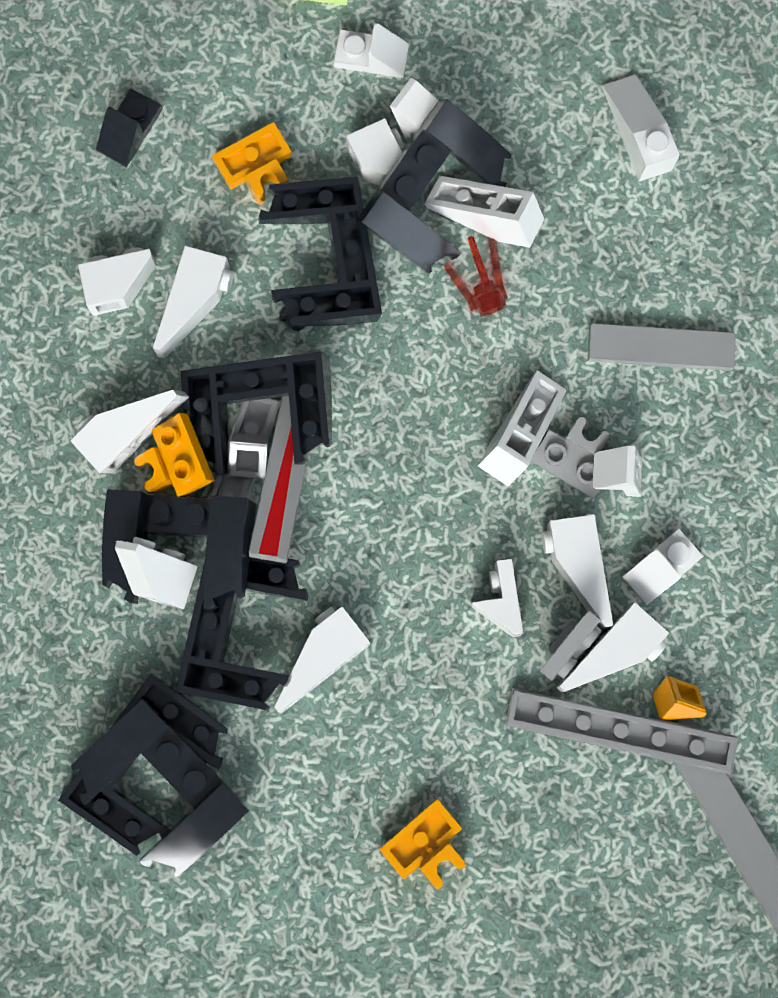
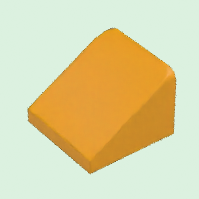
M667 676L653 693V699L661 720L701 718L707 714L698 686Z

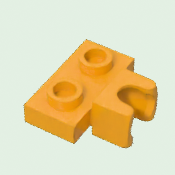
M274 122L212 155L213 162L229 189L232 190L246 182L258 204L265 202V196L263 195V185L265 183H289L280 163L291 158L292 152Z
M178 413L152 429L151 431L158 447L150 448L134 460L137 466L147 464L154 469L152 478L144 484L145 490L149 492L160 493L174 487L178 497H187L214 481L188 414Z
M435 799L379 848V851L403 880L419 867L436 889H440L443 886V881L437 873V867L442 861H450L458 869H463L466 866L464 860L448 842L462 828L438 799Z

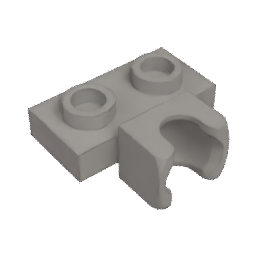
M579 416L566 439L549 429L531 462L594 499L599 489L593 488L594 455L602 451L611 433L603 431L596 440H586L582 435L586 419L583 416Z
M588 610L578 624L571 621L548 649L553 655L540 672L551 681L557 674L564 679L577 663L580 656L602 632L596 627L600 619Z

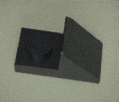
M130 89L117 110L112 107L107 108L96 151L128 167L162 112V105Z

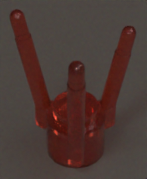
M469 236L467 240L482 282L473 288L475 294H471L449 264H446L444 269L466 299L470 311L478 310L480 317H485L506 308L505 300L508 299V296L503 286L496 240L488 237L494 284V281L488 278L475 238Z

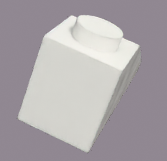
M636 74L604 84L602 86L638 181L672 171L680 156L666 120Z
M439 176L425 202L428 209L498 242L529 248L544 221L534 192Z
M188 246L184 247L153 346L158 357L165 359L220 302L223 291L229 292L234 271L230 270L227 257Z
M536 370L491 440L478 467L509 486L529 466L567 390Z
M170 390L95 416H89L77 427L79 433L71 442L99 473H113L152 435L151 430L164 423L189 396L183 391Z
M595 514L550 521L546 526L547 531L542 532L544 553H551L552 563L587 611L589 610L600 619V622L597 624L601 630L612 627L613 620Z
M637 603L629 605L613 623V626L602 635L558 684L556 689L562 693L644 662L647 658L651 662L654 661L666 648L667 645L663 640L669 632Z
M330 607L314 620L317 626L312 629L290 674L292 676L290 683L287 687L283 688L276 702L275 708L280 714L370 645L369 640L343 607L337 611Z

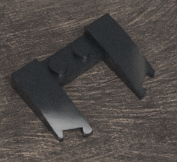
M439 99L356 220L427 273L432 272L431 264L447 255L451 260H454L461 254L459 250L410 212L448 155H452L486 183L506 187L507 182L501 181L505 158L511 159L512 156L487 131L448 99Z
M358 176L269 184L267 192L274 197L269 212L261 209L258 217L259 224L327 223L338 282L271 290L270 295L274 303L282 301L293 318L289 320L290 325L338 326L378 322L382 315L368 230L356 221L364 210Z
M322 351L180 371L182 391L189 396L183 403V412L189 416L206 460L215 463L212 470L215 473L227 474V404L289 396L295 465L306 463L308 459L305 454L323 443L327 448L332 445L330 357Z
M107 489L102 534V585L110 588L113 583L126 591L124 600L131 604H138L139 596L133 594L115 550L117 540L132 543L134 537L147 540L148 534L207 538L204 609L215 610L219 608L216 597L233 590L238 598L245 597L250 562L249 549L254 531L257 504L246 497L212 495L211 498L147 495L142 491Z
M250 557L246 585L247 592L308 601L309 597L306 588L299 589L295 568L301 566L299 560L288 558L287 563ZM204 561L175 692L268 711L271 707L266 703L268 698L279 684L287 687L292 676L224 662L238 597L234 590L216 597L219 608L215 610L204 609Z
M151 672L114 724L143 697L201 758L219 770L223 757L215 756L219 732L227 734L228 728L181 693L175 692L174 688ZM132 763L86 805L81 802L79 796L80 793L86 791L83 777L79 770L58 801L134 855L141 854L138 846L139 843L158 833L162 838L170 830L115 789Z
M142 697L71 765L72 771L76 769L81 771L86 791L80 793L79 796L81 802L86 805L140 754L145 757L193 808L139 859V862L144 866L150 867L154 860L174 867L173 875L178 877L249 812V809Z

